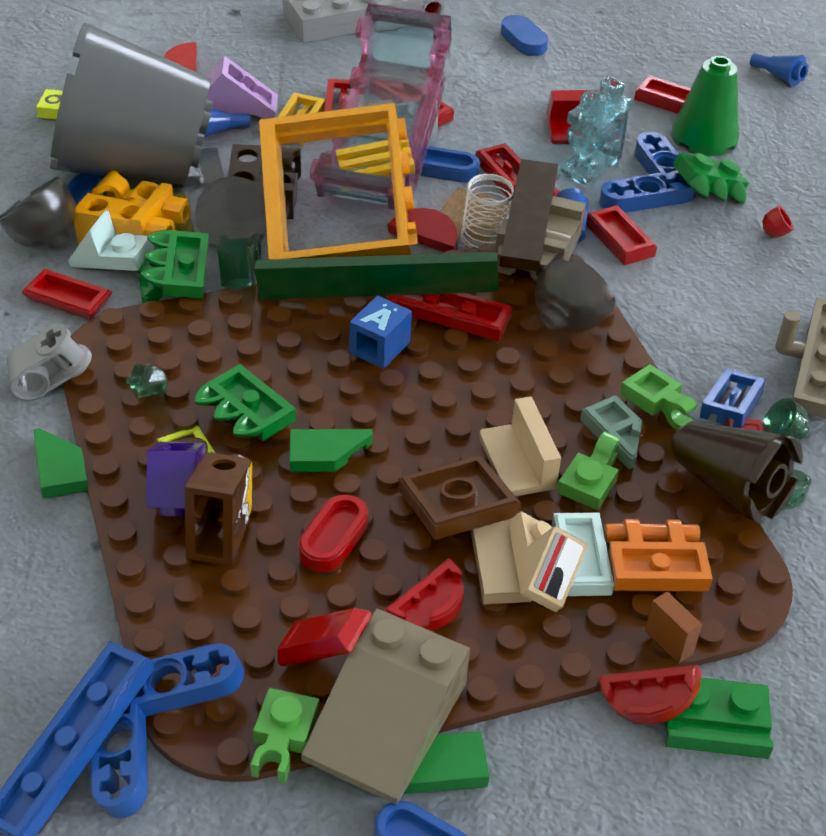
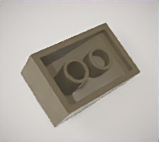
M376 609L352 652L348 654L301 754V761L397 805L466 685L470 648L380 609Z

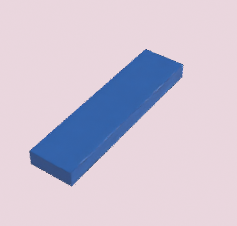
M108 642L0 789V836H37L154 671L155 666L149 658L114 642Z

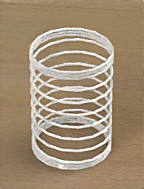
M481 174L470 179L467 185L460 234L464 247L472 248L470 246L472 244L464 237V232L467 236L478 242L496 243V241L485 242L474 239L467 234L466 230L469 229L473 233L485 237L497 236L482 235L470 228L477 227L483 230H495L498 232L499 228L492 224L499 223L502 225L503 221L499 222L491 218H475L472 214L477 213L485 217L494 218L501 217L503 220L504 217L502 216L506 215V219H508L514 195V186L509 180L495 174ZM495 180L508 185L512 194L494 185H482L470 190V187L478 181ZM480 187H495L504 190L510 197L506 198L494 192L473 194L471 191ZM481 193H492L500 195L501 197L505 198V200L499 201L491 198H479L475 195ZM474 201H477L478 203H481V204H484V205H477L476 203H474ZM498 205H505V208H501V209H500L499 207H496V206H498ZM481 206H490L498 209H487ZM480 207V208H483V209H485V210H492V211L501 210V211H503L505 214L499 215V214H497V213H493V212H489V211H478V212H477V211H475V210L472 209V208ZM481 213H491L497 216L484 215ZM479 219H489L496 222H484ZM472 220H477V221H480V222L472 223V222H470V221H472Z

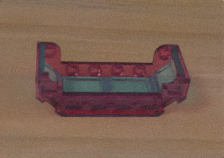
M368 3L364 17L358 18L356 26V38L361 39L362 56L359 66L352 69L350 76L351 91L349 95H344L341 109L395 103L398 119L405 118L409 147L415 164V173L404 175L405 187L412 186L414 200L445 90V61L447 54L450 53L452 41L451 16ZM387 132L332 139L334 143L332 151L322 152L319 159L314 158L312 161L310 179L315 181L317 196L325 197L330 195L387 205L388 209L395 210L391 174L388 178L353 171L368 168L369 166L351 170L339 169L336 150L388 140Z

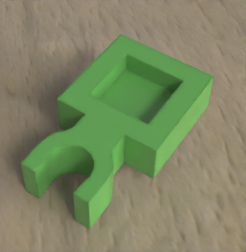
M274 688L268 689L253 730L254 743L262 745L256 749L250 764L251 776L259 778L264 764L276 762L279 764L277 770L278 782L286 784L290 771L289 751L302 754L319 714L318 698Z

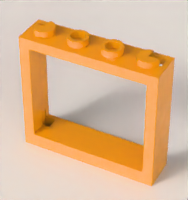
M395 103L259 119L269 259L412 255L411 246L418 245L416 223L408 222L407 210L414 209L412 186L405 187L404 175L411 174L409 153L408 151L401 152L400 140H407L405 118L398 119ZM387 132L397 239L289 251L281 145Z

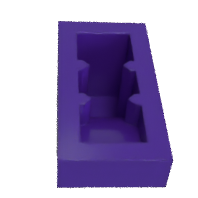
M159 442L147 451V508H159V515L163 516L185 515L184 487L205 455L206 443Z

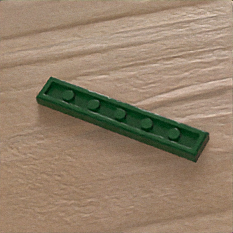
M497 252L256 260L254 267L260 299L498 292Z

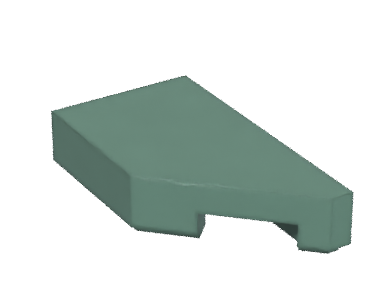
M616 395L582 409L580 421L598 439L604 431L621 438L614 452L618 453L617 458L629 470L634 468L642 420Z

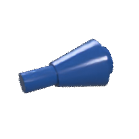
M753 53L750 58V65L767 69L768 72L793 87L802 82L808 73V64L804 55L769 57Z
M211 109L210 120L204 137L228 130L229 128L250 127V115L248 113L228 114L224 111Z

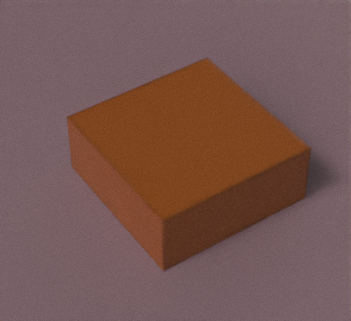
M665 592L652 601L645 631L680 664L694 654L702 623L670 593Z

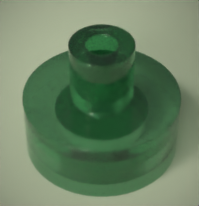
M781 399L774 403L766 413L763 422L764 432L788 435L801 440L809 432L807 425L808 413L804 407L792 399Z

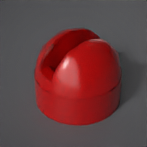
M778 205L764 215L762 221L763 229L770 237L778 238L794 230L793 224L782 206Z

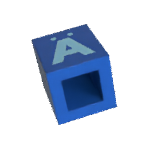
M376 296L350 321L349 353L384 369L410 343L412 311L380 296Z

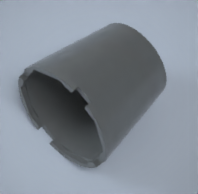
M84 23L73 50V56L79 58L75 75L67 73L50 155V157L55 159L51 160L50 169L106 176L108 172L116 170L125 179L185 186L190 166L198 167L204 134H206L213 101L207 100L211 79L95 26Z

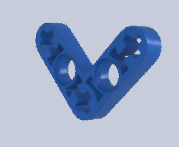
M645 132L638 136L634 154L648 175L605 182L601 188L599 204L602 209L618 205L627 213L687 203L694 199L696 190L686 182L673 166L678 153L667 138L659 133Z
M222 643L210 644L151 659L155 666L154 671L91 758L92 796L108 816L116 819L129 817L135 814L147 799L146 716L222 698L232 694L240 687L244 680L245 671L237 654L229 645ZM225 664V666L221 667L219 676H211L216 673L217 665ZM196 670L197 673H193L192 676L191 671ZM170 673L180 674V681L174 689L166 693L156 692L160 679ZM121 731L131 732V739L122 750L117 752L107 751L108 742L116 733ZM114 769H120V774L128 785L121 788L120 797L114 799L111 794L119 790V775Z

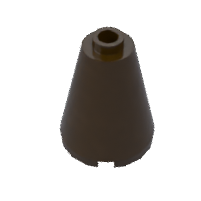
M690 421L685 426L678 428L671 442L674 459L748 519L757 523H764L762 520L764 516L773 519L784 508L795 490L799 479L791 475L794 462L801 465L803 462L802 445L797 439L788 435L698 421Z

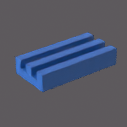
M726 368L702 402L699 418L708 420L711 414H716L717 423L725 424L727 419L730 418L734 419L733 427L742 428L763 394L766 379ZM731 382L738 383L725 404H720L719 402L730 387ZM747 386H751L750 390L746 394L740 406L738 408H735L739 400L745 393Z

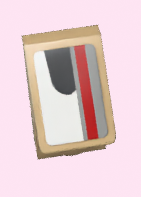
M520 511L508 521L521 595L557 612L565 603L587 550V543L559 527H551L545 521H538Z

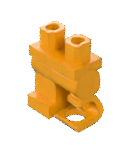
M116 170L108 172L92 192L87 193L71 211L78 243H81L105 210H108L116 234L131 233L133 235L148 236L163 230L175 231L174 223L185 225L191 217L189 200L175 197L172 184L161 183L158 185L153 182L141 181L131 190L128 181L119 175Z

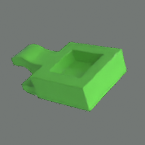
M651 364L622 382L620 392L622 397L652 416L661 410L665 414L668 423L675 430L685 426L690 421H694L687 414L697 408V403L691 397L681 394V383Z
M604 431L598 439L591 457L578 452L559 480L557 493L598 511L617 481L619 469L612 467L618 456V453L614 451L621 438Z

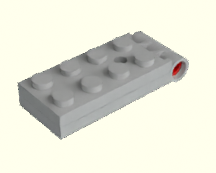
M282 0L283 14L303 43L421 20L435 21L444 12V4L441 0Z

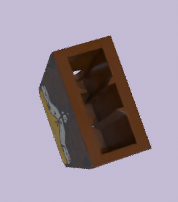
M206 453L184 487L186 559L233 566L252 510V461L238 454ZM217 515H219L217 521L223 522L221 528L215 526L212 522Z

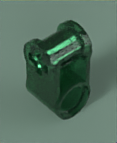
M252 234L251 238L228 239L227 235H220L217 252L221 286L228 289H241L254 285L256 283L255 261L262 260L260 235Z

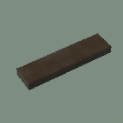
M521 159L500 256V266L539 272L558 164Z

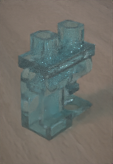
M611 76L605 77L600 82L599 91L588 90L583 93L580 105L568 113L567 123L572 125L568 129L567 138L569 144L577 152L576 155L561 165L560 170L565 177L580 184H589L622 158L628 111L631 110L633 101L623 96L625 88L623 81ZM584 167L589 171L585 173H579L574 171L572 168Z

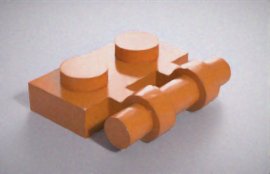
M623 519L622 523L605 524L604 537L605 542H610L608 557L614 581V591L710 590L713 578L705 542H699L700 527L698 524H682L680 519H666L664 524H640L639 519Z

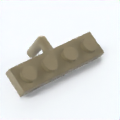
M816 297L805 343L794 341L801 315L796 311L789 310L784 314L775 348L780 354L801 359L790 409L826 418V299Z

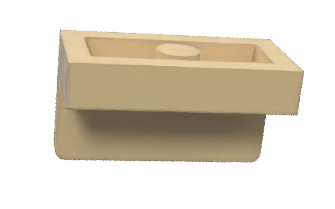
M532 396L515 399L512 424L481 429L479 434L480 442L492 469L515 496L554 490L557 487L561 456Z

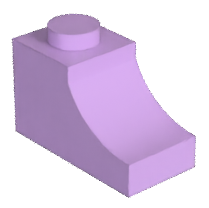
M223 56L206 75V77L211 79L207 100L213 101L212 109L224 111L228 114L248 113L263 119L272 118L276 114L278 95L226 56Z

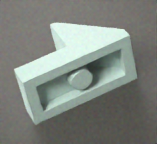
M105 210L85 235L68 262L70 267L138 271L146 261L144 254L154 250V246L147 240L145 235H133L131 233L116 234L108 210Z

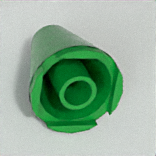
M717 55L703 62L673 123L671 136L674 143L678 146L680 141L689 146L688 152L692 154L700 153L707 157L722 156L726 154L728 148L733 147L734 150L737 147L739 140L737 67L728 57Z

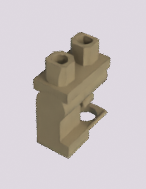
M553 196L539 272L524 270L531 272L530 276L534 281L548 284L552 278L561 279L564 267H566L582 234L586 203ZM504 219L502 226H500L497 232L495 252H497L498 272L511 275L517 269L500 266V256L508 219Z

